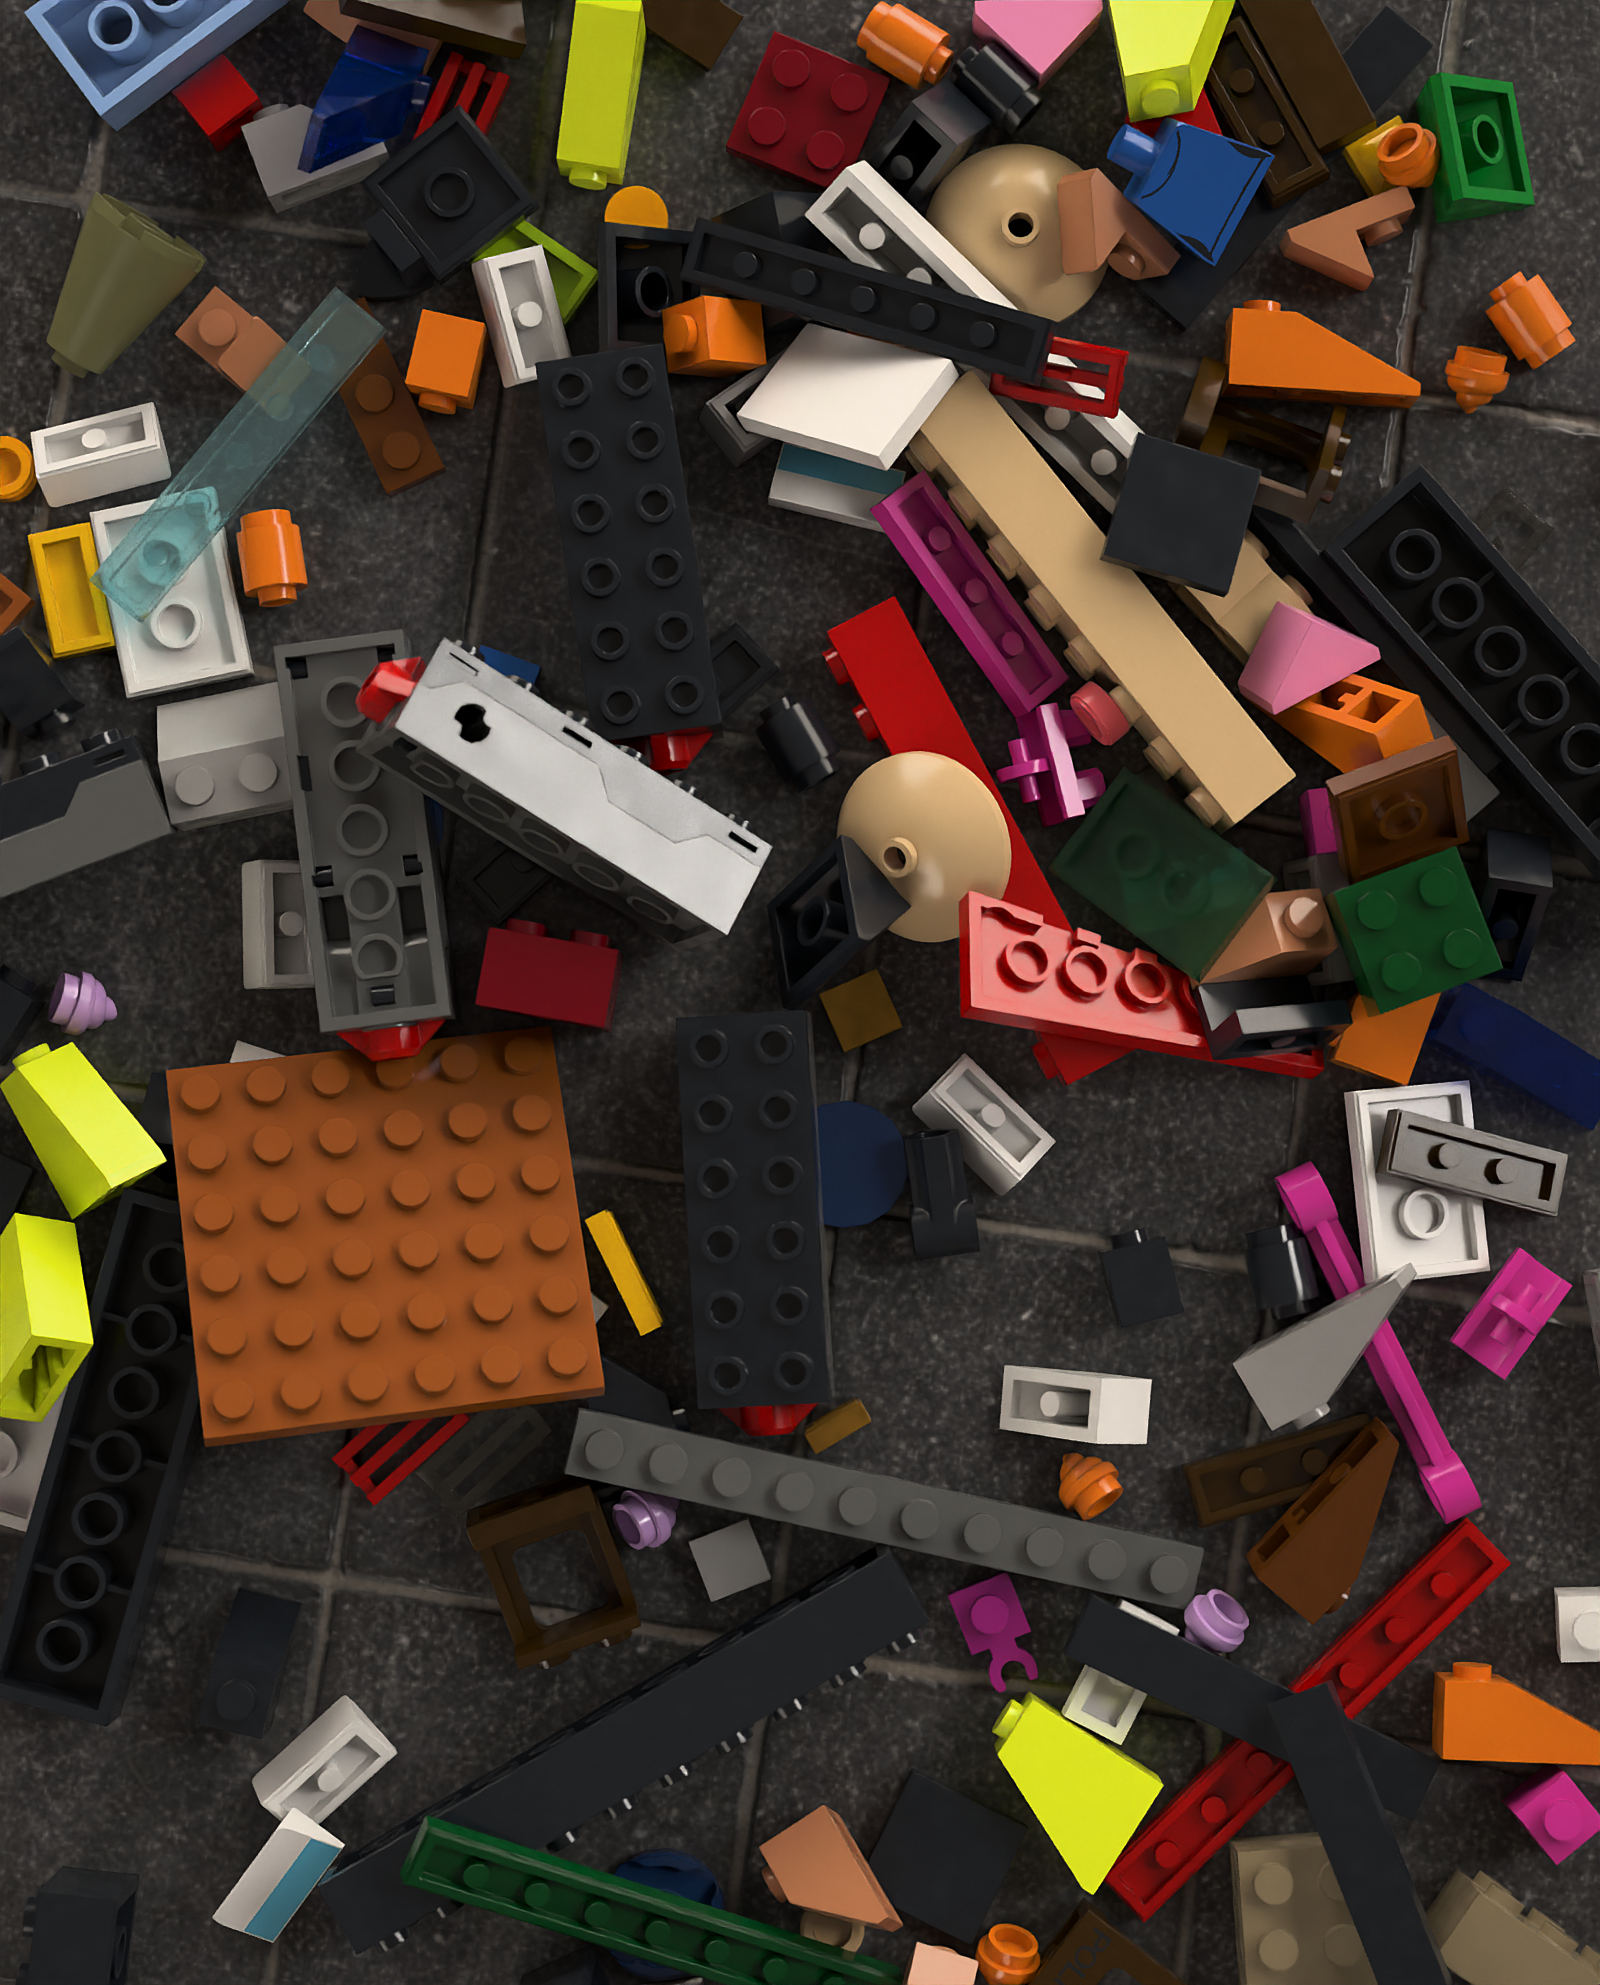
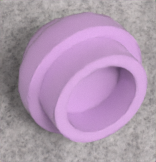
M79 971L76 976L67 973L60 975L50 999L48 1021L61 1025L62 1032L75 1036L80 1035L86 1029L98 1028L104 1021H111L117 1017V1009L113 1000L106 996L103 985L98 980H95L92 974Z
M629 1488L622 1493L620 1502L612 1508L613 1521L622 1538L634 1549L640 1550L646 1546L656 1548L666 1542L671 1535V1528L676 1522L675 1510L679 1507L680 1499Z
M1211 1589L1206 1595L1195 1596L1184 1611V1621L1186 1624L1184 1635L1187 1640L1217 1654L1232 1652L1243 1642V1631L1248 1627L1249 1619L1242 1606L1229 1594L1218 1589Z

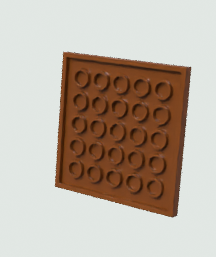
M551 1026L432 1039L427 1042L417 1057L384 1062H372L366 1055L354 1048L166 1070L205 1447L604 1395V1377Z

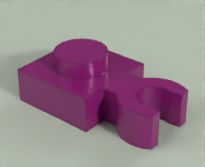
M1001 1570L947 1592L971 1655L990 1649L992 1656L988 1663V1675L993 1687L999 1693L1006 1691L1004 1680L1001 1677V1669L1009 1661H1019L1022 1663L1030 1681L1037 1678L1038 1670L1033 1656L1025 1648L1018 1646L1014 1639L1031 1632V1629L1007 1571Z

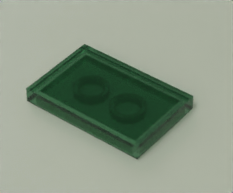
M1125 766L1048 868L1049 871L1199 983H1201L1278 880Z

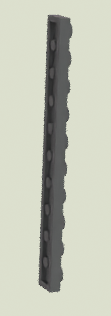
M580 1407L577 1410L563 1470L565 1474L1182 1610H1185L1193 1600L1204 1552L1203 1547L1192 1543Z

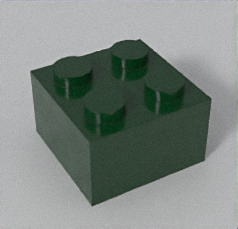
M1456 846L1334 891L1323 897L1368 1017L1387 1013L1503 969Z

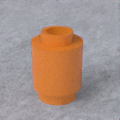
M880 1L870 12L859 32L856 42L858 47L867 52V60L916 90H921L928 82L936 86L948 71L955 54L952 50L948 49L951 39L949 33L899 3L892 7L884 1Z
M1519 271L1488 293L1495 304L1487 309L1485 313L1518 361L1525 358L1533 370L1576 341L1567 328L1572 322L1539 274L1527 281L1521 271Z
M271 509L242 516L240 518L241 531L236 534L245 596L258 598L261 607H278L295 603L298 600L297 592L306 589L308 581L299 526L292 524L290 511Z

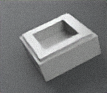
M749 1517L694 1537L688 1541L711 1602L771 1579Z

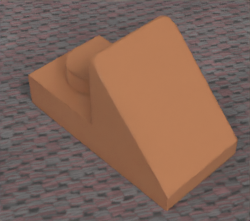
M1098 168L1063 175L1058 182L1057 197L1062 267L1067 276L1095 271L1103 264L1105 259H1107L1109 265L1116 272L1133 281L1168 275L1181 255Z
M1398 186L1288 229L1279 246L1285 258L1357 290L1366 291L1374 280V275L1360 240L1365 239L1367 246H1374L1398 236L1403 232L1401 224L1407 221L1415 205L1408 188Z
M216 286L175 333L182 343L274 419L315 372L314 368L258 316H251Z

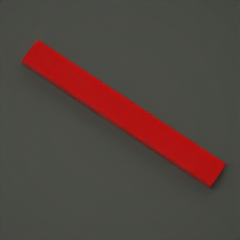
M1466 1516L1460 1517L1301 1672L1287 1688L1299 1693L1332 1680L1346 1716L1353 1719L1467 1608L1511 1562ZM1235 1737L1125 1845L1103 1881L1145 1923L1295 1776L1291 1763Z

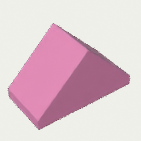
M1102 0L975 1L972 16V32L986 45L996 41L1039 81L1037 89L1040 90L1098 28L1103 4Z
M1277 600L1237 683L1240 694L1275 715L1380 660L1381 656L1378 647L1346 628Z

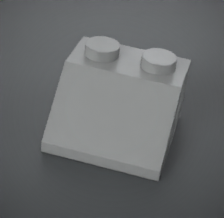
M278 682L157 706L158 763L170 824L182 831L293 809Z

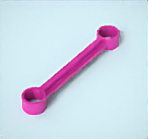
M1312 1162L1303 1163L1275 1177V1184L1293 1222L1296 1223V1227L1306 1237L1307 1244L1335 1300L1337 1301L1368 1285L1364 1283L1363 1268L1338 1220V1212L1333 1199ZM1386 1319L1363 1353V1357L1417 1464L1419 1477L1432 1504L1444 1523L1448 1524L1481 1508V1500L1466 1468L1451 1448L1388 1319Z

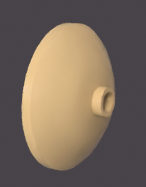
M1006 144L988 148L970 156L957 165L944 178L936 189L926 213L925 219L1018 310L1054 320L1059 324L1076 314L1092 298L1101 284L1109 264L1107 259H1105L1103 264L1095 271L1068 276L1064 273L1062 267L1057 184L1063 175L1084 170L1067 157L1044 147L1029 144ZM1014 219H1024L1031 225L1032 232L1026 237H1016L1010 232L1008 224Z
M910 751L887 757L873 764L850 787L840 810L837 838L841 834L852 838L885 875L898 893L912 906L888 928L889 931L901 937L920 942L951 940L959 937L958 902L968 891L978 892L998 900L1002 899L1011 868V844L1008 828L1003 813L992 793L968 768L940 754ZM897 848L901 849L905 855V866L898 857Z

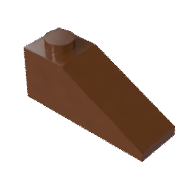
M1377 1416L1245 1555L1256 1577L1312 1625L1324 1614L1328 1615L1337 1611L1349 1597L1351 1585L1358 1578L1400 1444L1386 1424Z

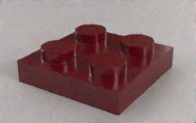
M774 31L727 141L726 153L824 193L846 167L858 163L889 90L891 78Z

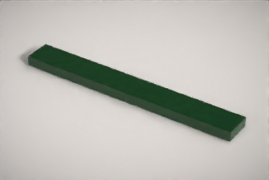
M427 1815L400 1871L402 1884L723 1985H901L904 1979L899 1966Z

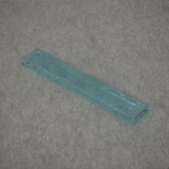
M335 286L89 581L134 619L143 623L387 332L384 326Z

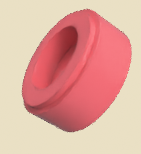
M1089 681L1071 695L1070 704L1075 715L1086 730L1101 744L1111 746L1129 732V725L1122 711L1112 698L1096 683Z

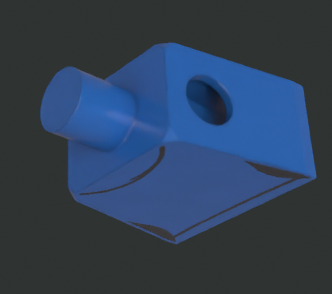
M1166 117L1161 122L1153 138L1128 124H1124L1115 135L1107 153V159L1134 173L1124 191V196L1132 205L1189 253L1213 266L1218 262L1275 155L1268 151Z

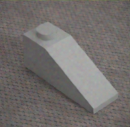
M1411 1262L1255 1343L1233 1363L1272 1431L1290 1421L1294 1423L1297 1429L1303 1428L1330 1411L1327 1405L1328 1400L1342 1386L1416 1276L1417 1272Z

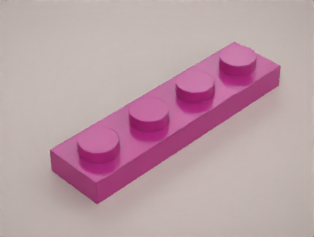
M925 470L908 479L869 509L1015 718L1030 712L1070 679Z

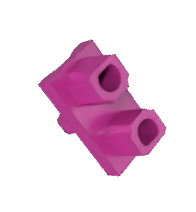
M1055 702L1038 706L1036 710L1015 718L1020 739L1008 742L1013 765L996 771L999 784L1018 782L1023 804L1037 802L1043 828L1059 825L1084 815V809L1107 799L1108 794L1103 774L1097 767L1074 771L1069 749L1091 743L1092 735L1082 725L1073 710H1059L1058 704Z
M1516 1247L1449 1341L1495 1375L1505 1380L1572 1285L1547 1269L1523 1249Z

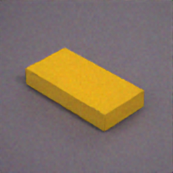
M86 522L27 535L53 659L61 661L117 649L92 524Z
M606 1209L585 1219L588 1229L640 1335L643 1336L661 1327L664 1324L665 1318L613 1212Z

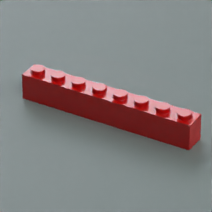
M893 596L828 630L826 641L830 648L821 652L822 657L836 684L841 686L849 682L860 704L851 708V711L868 743L879 738L888 757L910 751L940 754L957 761L973 772L985 784L997 801L1009 832L1011 868L1007 887L1001 901L1043 915V923L1073 933L1066 916L896 597ZM1035 1030L1034 1032L1039 1042L1030 1046L1046 1079L1050 1080L1058 1076L1063 1086L1081 1079L1136 1049Z

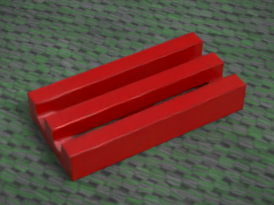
M452 51L413 140L442 118L460 75L468 78L455 107L460 104L467 114L481 83L491 87L475 122L487 138L511 84L510 76L500 71L497 73L487 69L486 65L477 61L474 63L464 59L463 55Z
M1054 337L1050 354L1110 365L1109 373L1106 374L1047 362L1043 376L1106 389L1104 399L1005 380V376L991 373L988 390L993 395L1114 419L1118 416L1120 406L1118 401L1120 392L1123 390L1125 379L1123 374L1128 363L1130 351Z
M467 1413L450 1415L452 1419L379 1485L372 1480L370 1475L433 1418L411 1420L362 1466L354 1460L353 1456L390 1423L367 1426L331 1459L339 1468L342 1467L350 1476L349 1479L356 1487L359 1486L367 1495L366 1498L375 1506L466 1424L471 1417Z

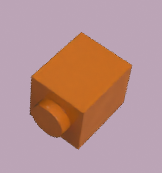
M703 295L662 310L663 338L668 373L727 378L767 365L761 304L749 300Z
M422 309L405 380L411 396L419 397L418 405L420 407L443 414H455L457 406L473 410L490 338L485 323Z

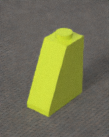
M576 0L556 156L560 175L569 176V182L575 186L585 189L603 190L606 189L607 183L619 185L623 183L647 41L642 0Z
M1107 0L1130 123L1194 111L1236 0Z
M73 1042L52 1052L47 1043H44L24 1052L12 1061L16 1069L0 1084V1088L72 1220L121 1196L124 1187L137 1185L167 1161L161 1149Z
M14 1213L0 1236V1417L42 1423L94 1343L75 1223Z
M1028 1691L1021 1703L1011 1699L999 1715L992 1729V1732L999 1736L994 1746L998 1757L1081 1887L1094 1895L1164 1785L1156 1773L1084 1726L1065 1717L1061 1711Z

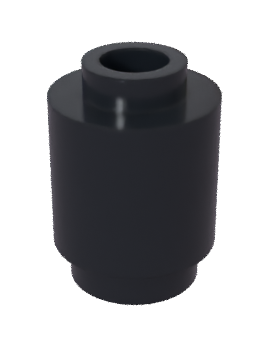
M996 41L990 42L984 48L978 42L973 43L952 67L951 71L957 76L954 85L993 121L991 126L995 130L1003 127L1011 136L1017 134L1034 117L1046 100V97L1037 89L1039 81Z
M791 694L776 701L759 713L764 723L755 730V733L785 784L792 782L799 794L819 785L843 768L836 757L840 750L810 699L797 703Z
M1293 1222L1246 1233L1249 1249L1243 1250L1257 1310L1270 1308L1272 1320L1310 1312L1307 1299L1320 1295L1306 1237L1298 1236L1296 1223Z

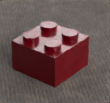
M507 918L505 930L489 927L476 1005L488 1010L611 1031L624 956L619 950L611 949L612 940L609 939V936L571 930L569 941L548 937L550 929L545 928L543 924Z

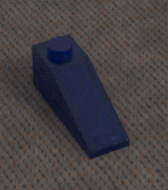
M357 24L311 113L297 169L310 174L401 134L411 111L422 115L433 83L432 77L423 74L429 50Z
M1467 982L1449 989L1425 1035L1424 1042L1590 1131L1594 1130L1600 1119L1599 1059L1522 1011Z

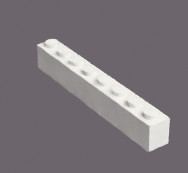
M865 160L846 167L804 214L852 262L1018 310ZM1049 353L1047 362L1076 367L1067 357ZM956 362L965 372L972 369L985 387L989 389L991 372ZM1042 376L1039 385L1040 387L1104 399L1105 395L1098 387ZM1005 377V380H1010V381L1025 383V382H1022V381H1018V380H1015V379H1012V378ZM993 395L1001 407L1105 509L1113 514L1134 437L1138 432L1145 434L1127 415L1119 409L1118 416L1111 419Z

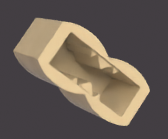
M1246 529L1229 593L1224 598L1171 581L1167 582L1180 600L1211 629L1224 647L1244 667L1277 600L1314 615L1308 608L1313 600L1307 590L1292 576L1287 574L1281 579L1271 570L1264 561L1269 557L1268 550L1248 529Z

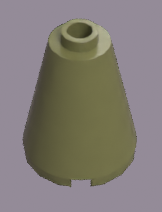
M96 192L88 204L46 339L47 343L55 349L51 359L65 370L81 378H85L89 371L103 374L199 275L207 259L178 235L173 239L166 232L158 228L159 223L110 195L103 193L101 196Z

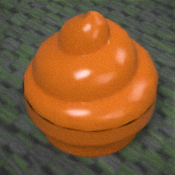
M1406 123L1395 127L1382 138L1377 147L1379 171L1387 183L1395 187L1403 186L1410 189L1430 187L1439 168L1440 147L1437 138L1431 131L1422 129L1416 123Z
M1457 346L1455 358L1447 360L1445 373L1448 375V386L1456 392L1457 404L1465 410L1466 414L1473 413L1477 407L1489 403L1494 395L1505 390L1510 375L1504 371L1507 356L1482 348Z
M1079 1453L1063 1455V1464L1059 1473L1061 1485L1058 1494L1059 1499L1068 1512L1076 1511L1083 1520H1089L1105 1511L1121 1496L1124 1489L1117 1481L1119 1472L1111 1462L1102 1461L1096 1456L1084 1458Z
M997 1924L978 1943L975 1953V1960L979 1961L977 1968L984 1975V1979L989 1985H1025L1034 1978L1040 1966V1956L1037 1952L1038 1942L1029 1931L1020 1926Z

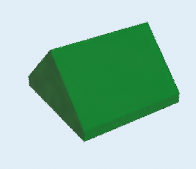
M1443 72L1430 76L1418 95L1415 105L1419 125L1422 129H1427L1435 135L1440 147L1439 168L1431 185L1437 224L1534 206V195L1513 82Z

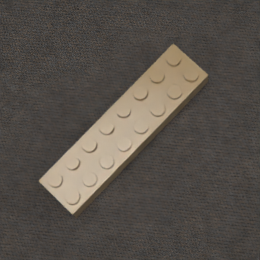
M970 369L958 378L909 441L910 449L905 452L907 459L917 473L925 470L931 480L934 478L938 480L950 497L946 502L967 532L975 527L986 540L990 548L984 554L996 572L1006 582L1015 577L1025 589L1029 598L1024 601V604L1036 622L1045 631L1050 630L1054 626L1065 639L1069 647L1063 653L1075 671L1085 681L1094 676L1125 716L1129 728L1134 726L1149 746L1143 750V754L1155 771L1164 780L1174 776L1188 793V796L1182 802L1194 820L1204 830L1213 825L1220 835L1297 775L1133 570L1100 560L1106 539L1105 535L973 370Z

